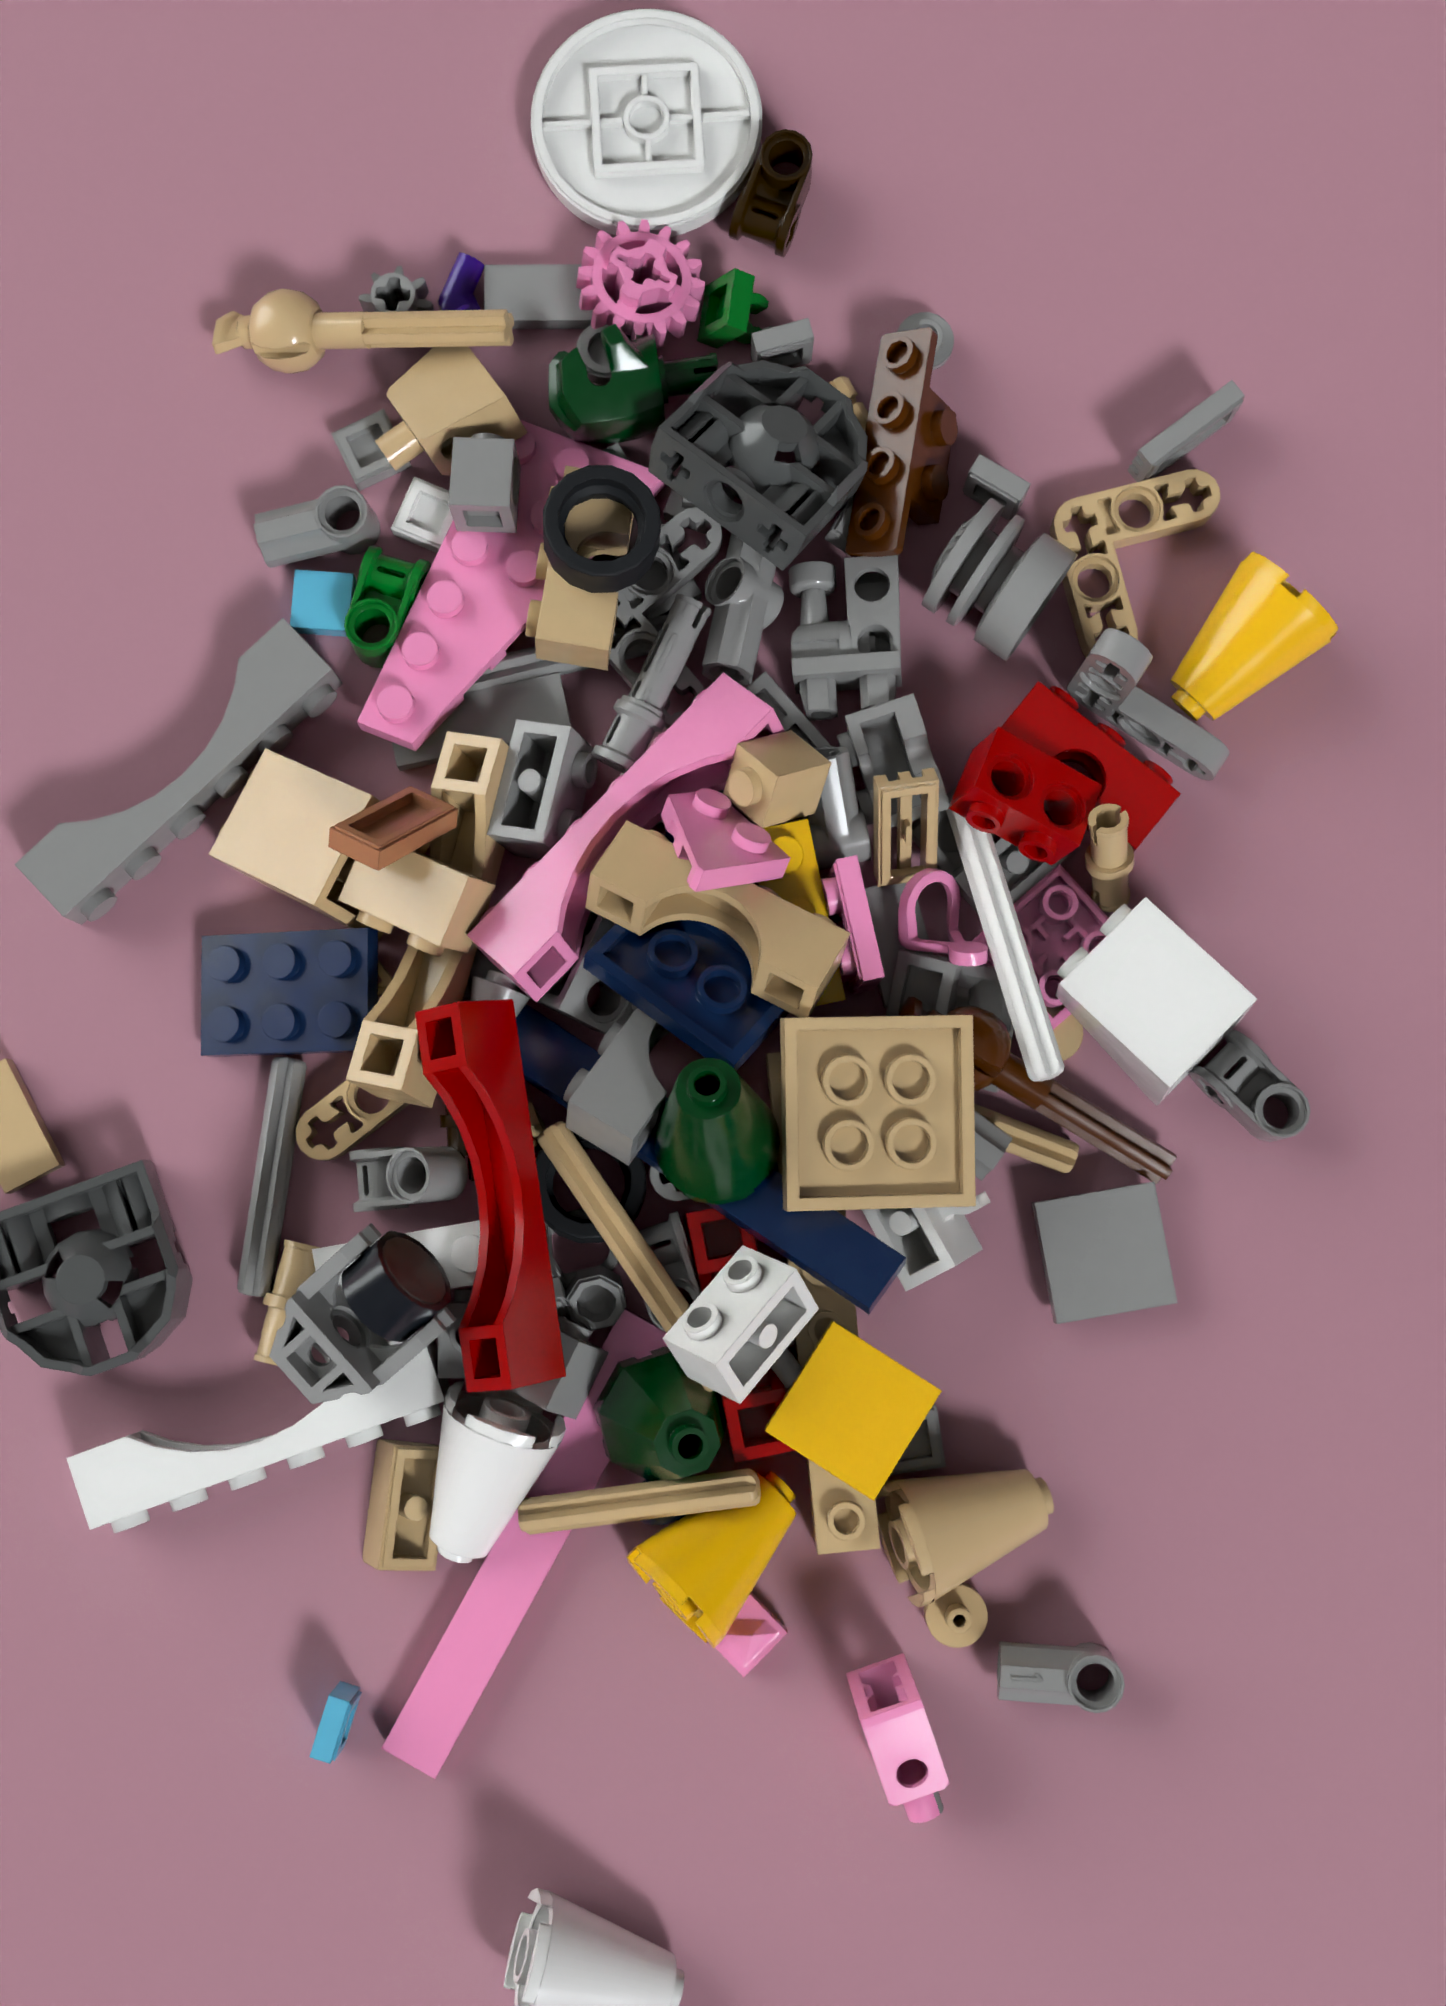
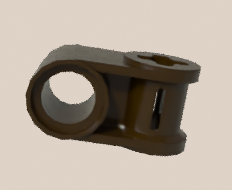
M784 129L775 131L766 138L761 146L748 183L741 191L735 206L729 228V238L738 241L744 236L774 247L775 255L783 258L786 256L793 241L801 210L811 185L813 153L811 145L805 136L797 131ZM781 162H791L798 166L799 170L793 174L784 175L774 171L773 167Z

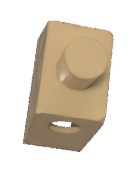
M433 347L388 388L387 398L403 421L380 436L375 442L395 471L425 451L440 474L449 476L451 475L453 437L471 438L477 433H493L502 436L504 439L517 440L528 432L504 392L469 347Z

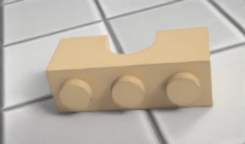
M565 465L563 478L567 474L581 468ZM590 499L576 505L569 512L565 522V537L570 547L580 556L590 558L595 555L606 554L622 557L628 553L634 515L621 503L610 499ZM541 542L536 566V579L545 580L542 601L531 599L525 632L526 636L535 638L536 659L608 671L617 618L619 593H591L570 585L553 570L544 551V542Z

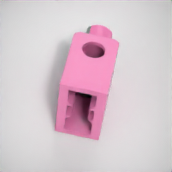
M904 1653L846 1673L859 1720L889 1805L898 1806L903 1804L908 1820L913 1823H923L936 1818L944 1809L939 1791L945 1789L950 1783Z

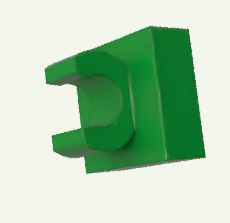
M734 268L705 286L697 342L716 349L734 339L742 344H751V333L761 331L762 329L753 326L749 322V314L756 315L767 309L769 301L763 295L753 293L754 275Z

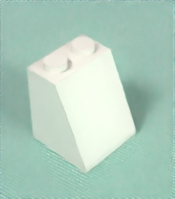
M1145 897L1133 910L1126 904H1123L1107 919L1099 930L1106 937L1090 953L1083 947H1080L1065 961L1057 971V974L1063 980L1059 983L1055 996L1140 1090L1158 1106L1233 1030L1253 1006L1257 998Z

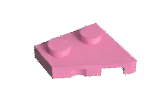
M701 788L696 792L669 794L661 813V818L667 832L674 837L672 845L677 857L689 860L692 868L687 878L689 887L695 892L783 878L791 857L771 841V836L765 829L752 824L732 807V802L726 795L709 788Z

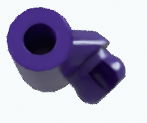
M459 252L438 299L440 310H481L474 291L484 271V264L468 254Z

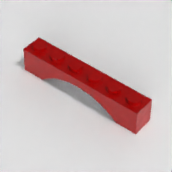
M513 999L458 1001L415 1012L423 1075L444 1101L460 1131L471 1161L478 1194L480 1221L478 1265L470 1300L458 1328L467 1393L512 1390L565 1377L566 1370Z

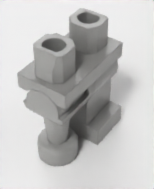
M898 555L844 558L848 619L844 621H829L826 596L832 594L836 589V568L833 564L822 561H809L796 564L788 570L790 592L794 596L801 598L800 626L792 633L791 638L792 677L796 694L801 695L808 720H829L838 717L837 691L860 689L861 710L896 698V687L902 686Z

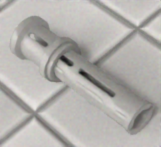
M677 594L675 596L661 631H659L629 695H622L621 699H617L613 707L617 715L602 745L594 746L591 752L594 758L617 771L625 773L645 753L654 733L662 732L666 724L664 721L666 716L662 711L700 631L712 612L710 608L702 606L703 603L687 595Z

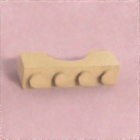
M626 820L590 873L585 908L639 936L658 925L677 920L699 921L715 926L730 935L745 952L751 967L752 994L797 1017H810L840 965L851 933L838 927L831 919L824 915L810 913L782 899L774 890L766 886L750 883L695 892L689 887L687 882L692 868L689 860L677 857L672 845L673 843L657 831L645 830Z

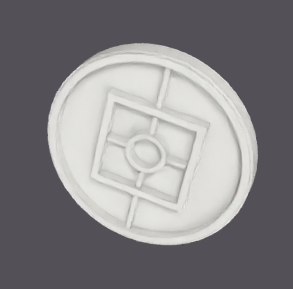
M625 10L604 16L585 25L562 43L547 62L537 82L531 107V132L534 151L542 175L551 191L570 212L582 221L597 229L616 235L617 223L619 221H624L629 227L630 232H636L639 229L641 220L644 219L649 222L650 233L658 235L661 229L668 226L671 228L670 237L697 229L713 220L735 201L748 183L761 147V98L756 81L744 58L723 35L712 27L685 14L668 10Z

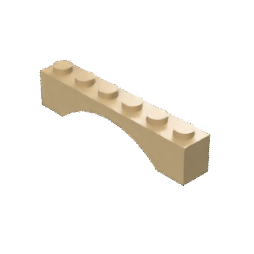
M447 731L431 784V795L458 808L457 827L431 841L430 856L495 885L505 848L488 836L487 832L509 746L502 738ZM489 901V903H488V905H487V908H486L485 912H486V911L488 910V908H489L490 901ZM473 942L468 953L444 948L441 957L431 955L408 945L392 981L378 1003L362 1021L346 1076L347 1081L378 1098L428 1108L433 1107L437 1091L423 1075L415 1012L463 1000L477 946Z

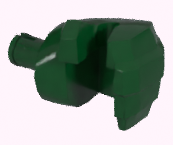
M613 324L601 330L600 333L603 349L609 363L610 381L603 386H596L590 382L587 368L577 347L569 353L566 351L558 352L548 368L549 410L559 426L574 441L621 443L636 440L657 431L658 427L665 421L664 404L669 403L668 397L692 394L717 371L716 353H710L707 356L664 361L663 355H657L654 334L630 341L616 324Z

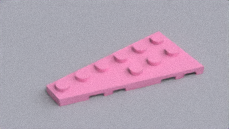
M521 420L528 433L515 440L521 465L517 532L457 531L454 520L452 521L357 720L361 730L416 752L465 700L463 695L487 669L492 671L507 655L505 650L526 629L531 599L542 601L545 580L536 579V566L540 544L544 542L543 509L548 499L551 485L556 486L563 479L565 465L578 468L588 465L615 466L637 476L650 488L654 498L663 490L666 484L648 471L649 468Z

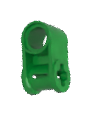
M371 545L368 547L361 562L357 586L344 623L346 635L356 655L363 663L371 667L383 668L430 570L431 563L429 561L419 559L416 563L383 554V549L379 546ZM382 624L390 627L387 636L379 642L366 643L362 640L364 632L373 625Z

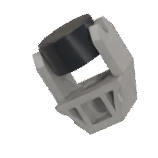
M371 1223L297 1288L296 1294L287 1300L284 1308L286 1313L285 1322L277 1330L269 1357L311 1404L337 1400L344 1394L352 1392L360 1395L370 1393L376 1386L383 1385L456 1320L453 1314L445 1307L451 1300L450 1283L446 1273L435 1256L416 1239L396 1231H388L379 1238L382 1234ZM341 1274H342V1290H341V1289L339 1288V1286H338V1282H339V1279H340V1275H341ZM337 1327L347 1331L349 1340L344 1339L339 1334ZM386 1340L402 1343L390 1345ZM312 1347L322 1354L327 1363H320L314 1360L311 1352Z

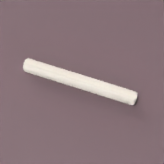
M947 809L946 812L1028 1077L1033 1082L1053 1079L1064 1071V1063L992 834L973 828L966 821L965 817Z

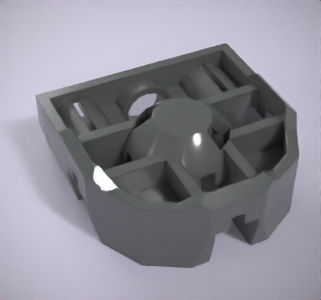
M765 360L740 365L728 362L712 374L690 395L688 400L658 427L650 450L648 471L783 571L835 516L836 512L840 511L856 493L867 471L868 436L853 412L852 400L806 366L791 368ZM818 397L824 402L821 411L825 414L812 425L797 410L803 398L812 403ZM777 451H794L795 454L794 463L775 461L774 459ZM682 465L684 468L675 477L672 473ZM722 483H724L725 486L738 499L742 500V504L734 502L726 495V493L723 490ZM781 532L779 537L781 539L771 548L769 544Z
M151 1160L137 1161L0 1211V1330L6 1340L20 1348L41 1368L85 1376L103 1373L146 1357L160 1347L186 1317L193 1278L189 1266L184 1264L181 1252L178 1253L174 1244L176 1241L174 1235L176 1228ZM92 1209L95 1210L100 1225L99 1229L78 1231L57 1243L51 1223L83 1214ZM156 1239L166 1269L140 1278L138 1268L133 1269L129 1259L134 1257L130 1248ZM42 1280L44 1296L52 1311L18 1323L15 1313L11 1314L8 1307V1302H11L8 1291L16 1290ZM109 1281H123L120 1296L113 1305L101 1298L107 1290ZM117 1319L128 1352L110 1359L100 1329V1323Z

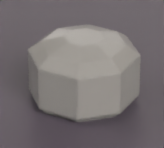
M602 1265L578 1270L566 1288V1301L571 1320L590 1330L615 1325L627 1307L621 1276Z

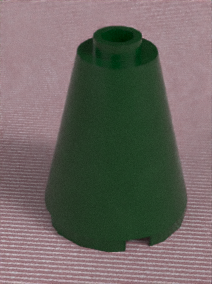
M702 1058L684 1067L676 1079L656 1128L655 1154L660 1171L667 1180L683 1192V1195L696 1202L721 1205L746 1198L755 1192L754 1188L768 1174L769 1176L777 1165L780 1147L779 1129L770 1108L731 1065L716 1058Z

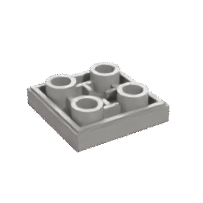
M1155 1182L1032 1202L1051 1311L1055 1324L1178 1303Z

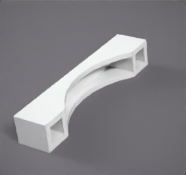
M387 1341L390 1345L402 1343L396 1341ZM432 1341L383 1385L376 1386L370 1393L360 1395L352 1392L344 1394L340 1399L323 1402L296 1424L274 1435L242 1443L202 1445L170 1440L141 1430L66 1458L89 1530L111 1523L113 1533H118L149 1521L150 1517L147 1509L169 1501L172 1512L179 1511L209 1499L206 1488L228 1480L231 1491L267 1478L264 1467L286 1459L289 1468L294 1469L325 1457L322 1447L325 1444L345 1438L348 1448L383 1436L380 1424L403 1416L406 1427L441 1415L438 1403L444 1402L450 1385L447 1378H437L438 1350L435 1341Z

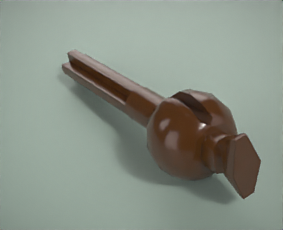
M908 997L901 1006L899 1016L943 1015L936 1010L926 1012L923 1009L922 1001L915 997ZM960 1006L948 1012L947 1015H973L974 1091H979L993 1084L1145 1178L1155 1182V1184H1158L1161 1178L1166 1180L1173 1171L1170 1166L1177 1158L1175 1153L1058 1081L1050 1079L1033 1082L1028 1077L1024 1061L1010 1052L1012 1039L1006 1025L995 1014L976 1006Z

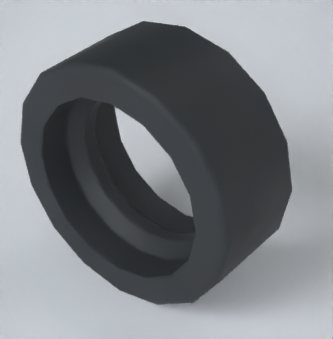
M588 465L567 474L551 489L543 509L544 551L553 570L566 582L591 593H613L636 584L651 568L659 548L661 533L660 508L650 488L637 476L612 465ZM590 499H610L623 504L633 513L638 523V537L634 547L626 555L612 561H594L578 555L570 547L565 537V522L569 512L576 505Z
M573 1132L583 1149H597L605 1152ZM541 1148L536 1158L544 1222L557 1235L577 1243L604 1242V1239L591 1220H582L571 1216L559 1206L553 1193V1177L556 1168ZM610 1155L619 1163L625 1176V1191L620 1203L631 1220L634 1221L638 1217L646 1197V1168L643 1161L637 1156L628 1166Z

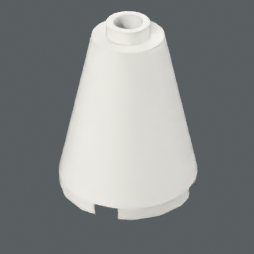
M458 1381L451 1385L444 1399L429 1533L431 1540L438 1546V1552L446 1559L457 1563H469L473 1559L483 1558L489 1553L518 1509V1506L524 1500L561 1444L566 1431L564 1419L559 1414H557L553 1423L542 1415V1408L511 1390L467 1393V1391H461L464 1381Z
M536 1888L530 1892L527 1898L536 1902L537 1905L533 1914L521 1912L510 1947L504 1979V1988L515 1990L514 2006H679L684 1988V1971L677 1968L676 1957L672 1952L549 1890Z

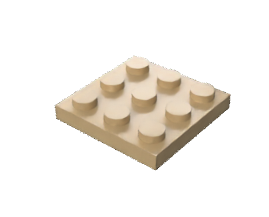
M973 1015L780 1018L783 1210L790 1212L976 1206Z

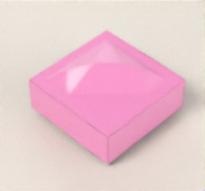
M751 1592L726 1636L715 1648L745 1677L788 1631L775 1615Z

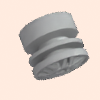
M990 498L976 515L960 526L942 552L933 568L931 583L921 605L935 613L945 603L951 593L958 596L946 620L952 626L961 622L975 607L984 614L976 629L973 640L1007 661L1055 593L1078 554L1047 533L1039 536L1023 552L1015 545L1023 529L1025 519L1018 514L1015 515L1000 535L996 534L993 530L1005 506L994 498Z

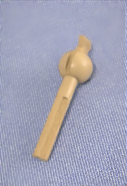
M278 289L268 292L252 307L251 315L244 316L231 311L216 319L212 346L215 354H221L240 346L244 349H253L259 361L273 371L295 374L312 368L324 357L326 349L511 346L514 341L512 333L514 318L512 313L507 312V309L322 312L318 302L306 293L291 289Z

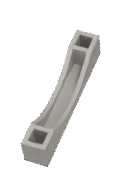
M282 618L238 659L234 689L223 720L205 750L179 778L155 796L125 811L89 821L59 823L14 865L63 917L81 925L87 920L92 922L101 918L115 905L117 901L115 894L131 879H142L153 871L161 861L162 857L159 853L176 837L181 840L195 832L206 818L203 812L220 797L223 799L229 798L246 784L250 775L248 771L258 763L265 748L275 753H280L291 742L294 735L291 731L308 715L314 718L327 710L337 697L335 690L343 683L333 669Z

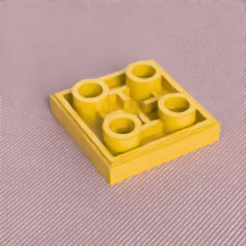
M832 1320L764 1430L874 1501L942 1390Z

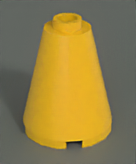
M1251 552L1244 561L1240 562L1170 680L1177 689L1170 698L1195 721H1198L1203 714L1213 721L1323 648L1337 634L1338 626L1323 606L1306 589L1300 593L1290 583L1285 581L1289 574L1258 553Z
M769 1471L764 1477L757 1473L760 1480L761 1498L760 1503L756 1506L687 1514L634 1547L626 1556L628 1563L646 1584L651 1579L654 1581L652 1586L661 1595L659 1599L705 1643L708 1641L712 1648H715L726 1636L796 1517V1512L790 1505L796 1498L794 1492L772 1471Z

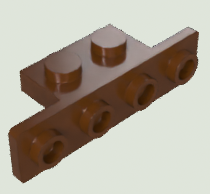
M930 327L887 333L881 337L865 433L868 436L867 471L854 494L845 552L851 557H882L901 554L904 546L908 516L918 525L939 523L942 501L946 498L949 489L947 470L951 445L956 441L958 426L956 413L930 388L938 335Z

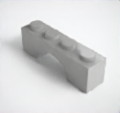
M633 1004L631 1009L635 1011L626 1023L622 1025L615 1022L605 1034L598 1048V1054L601 1057L590 1072L581 1068L569 1083L563 1100L568 1102L566 1128L628 1166L657 1127L664 1110L667 1091L653 1072L649 1054L664 1036L671 1033Z

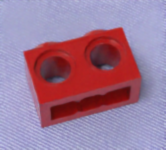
M998 726L972 749L948 809L965 817L966 821L973 828L985 833H993L1017 846L1019 851L1027 858L1038 862H1045L1052 866L1081 845L1088 826L1089 814L1096 805L1103 785ZM993 782H995L1000 787L1002 793H1000L995 788ZM1045 811L1052 817L1053 822L1048 818Z

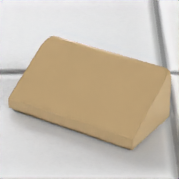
M379 1439L377 1441L363 1547L364 1563L377 1570L436 1571L438 1546L431 1540L429 1533L439 1445L392 1439Z

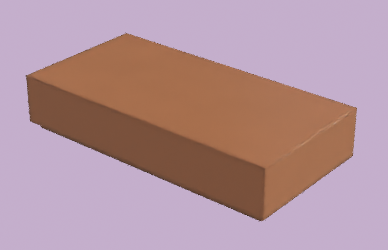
M409 786L330 827L328 847L379 871L457 827L458 808Z

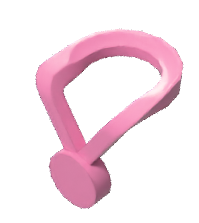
M926 868L916 873L907 882L900 896L898 939L901 945L906 949L948 954L949 962L958 966H979L988 962V946L980 942L965 941L958 929L961 897L959 886L954 877L938 868ZM933 882L941 883L946 890L947 933L950 942L926 940L918 937L915 914L916 901L922 890Z

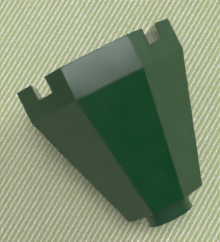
M666 1346L650 1351L652 1355L640 1359L632 1357L618 1362L593 1407L597 1423L601 1428L605 1453L610 1461L648 1481H670L707 1470L721 1446L727 1424L720 1394L715 1391L708 1392L704 1390L700 1383L688 1378Z

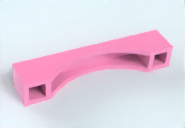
M723 672L707 689L701 691L695 697L691 706L665 732L659 734L653 740L649 749L623 775L617 777L611 783L607 792L582 818L577 819L568 827L565 835L542 859L526 870L522 879L501 901L483 914L479 923L467 936L493 965L537 1003L580 957L583 933L591 912L585 908L590 873L626 820L645 830H650L662 820L661 813L669 794L696 792L701 788H709L716 791L724 790L737 743L785 732L774 709Z

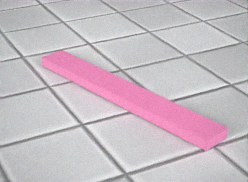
M625 1308L601 1348L609 1353L576 1420L563 1417L566 1431L562 1442L525 1498L595 1488L610 1459L605 1453L601 1428L597 1423L593 1407L618 1362L632 1357L640 1359L652 1355L650 1351L665 1346L668 1347L662 1339L666 1334L665 1331ZM518 1509L516 1510L489 1551L381 1749L436 1779L572 1529L530 1535L521 1531L518 1523Z

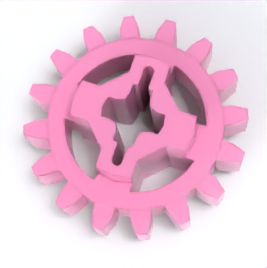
M644 219L641 220L639 229L636 232H630L627 224L624 221H619L614 238L605 231L600 230L597 233L595 248L585 246L583 250L582 267H578L576 288L581 289L580 309L593 310L591 327L595 330L606 324L609 326L616 324L625 335L631 336V341L654 334L657 348L663 347L666 331H669L679 339L684 336L687 321L695 322L697 319L700 301H702L705 289V281L699 279L702 267L701 260H686L690 242L686 239L674 245L669 241L671 235L670 227L665 226L656 235L650 233L649 222Z

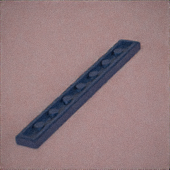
M526 1004L516 1017L524 1080L567 1109L568 1102L564 1101L563 1097L569 1083L581 1068L590 1072L601 1055L598 1054V1051ZM655 1128L636 1156L662 1173L655 1154ZM773 1170L770 1176L768 1174L754 1188L755 1192L742 1200L721 1205L706 1203L867 1314L871 1313L906 1264L905 1256L836 1210L790 1212L783 1210L782 1174L776 1170Z

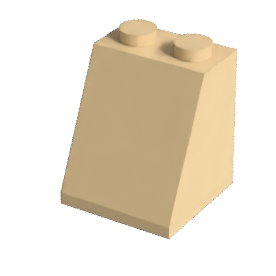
M265 748L257 765L250 773L247 783L227 821L221 827L219 836L208 855L241 874L348 928H371L356 920L359 909L338 900L354 859L328 847L329 828L380 802V800L371 794ZM431 842L420 847L417 851L425 854ZM378 930V942H379V940L381 939V937H382V935H383V933H384V932L379 931V930Z

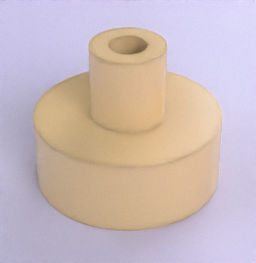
M963 1582L936 1601L924 1606V1618L931 1634L945 1646L953 1648L969 1646L976 1642L986 1629L988 1621L987 1607L977 1590L968 1583ZM961 1615L960 1619L954 1620L955 1616Z

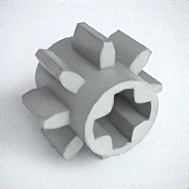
M397 266L394 273H387L382 276L375 272L371 274L374 282L371 294L359 295L363 311H434L432 302L425 299L429 293L425 279L421 277L411 282L404 275L402 266Z

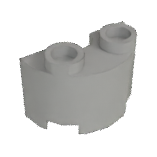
M914 693L845 716L848 731L838 734L837 739L840 747L846 746L849 750L852 768L859 767L865 789L856 791L859 808L861 807L867 825L873 824V776L886 774L888 781L898 780V772L910 771L912 777L915 778L922 777V769L934 768L939 778L938 812L948 809L950 803L930 749L927 732ZM921 794L912 795V821L921 818ZM891 798L892 828L897 826V798Z

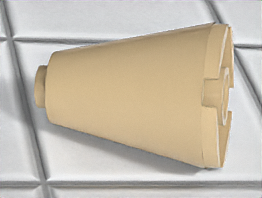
M1027 1469L889 1480L885 1482L875 1498L885 1497L887 1512L878 1514L877 1518L879 1533L886 1556L898 1583L911 1581L917 1594L907 1598L917 1607H922L936 1601L1048 1527V1515L1054 1512L1053 1498L1046 1482L1041 1477L1035 1479Z

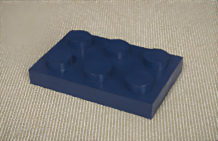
M692 920L671 921L658 925L641 936L615 923L584 956V969L703 1057L725 1061L736 1071L780 1024V1018H785L789 1014L788 1011L751 993L752 973L745 952L730 935L707 923Z
M371 928L202 936L201 1056L230 1057L354 1052L362 1021L378 1003V930Z

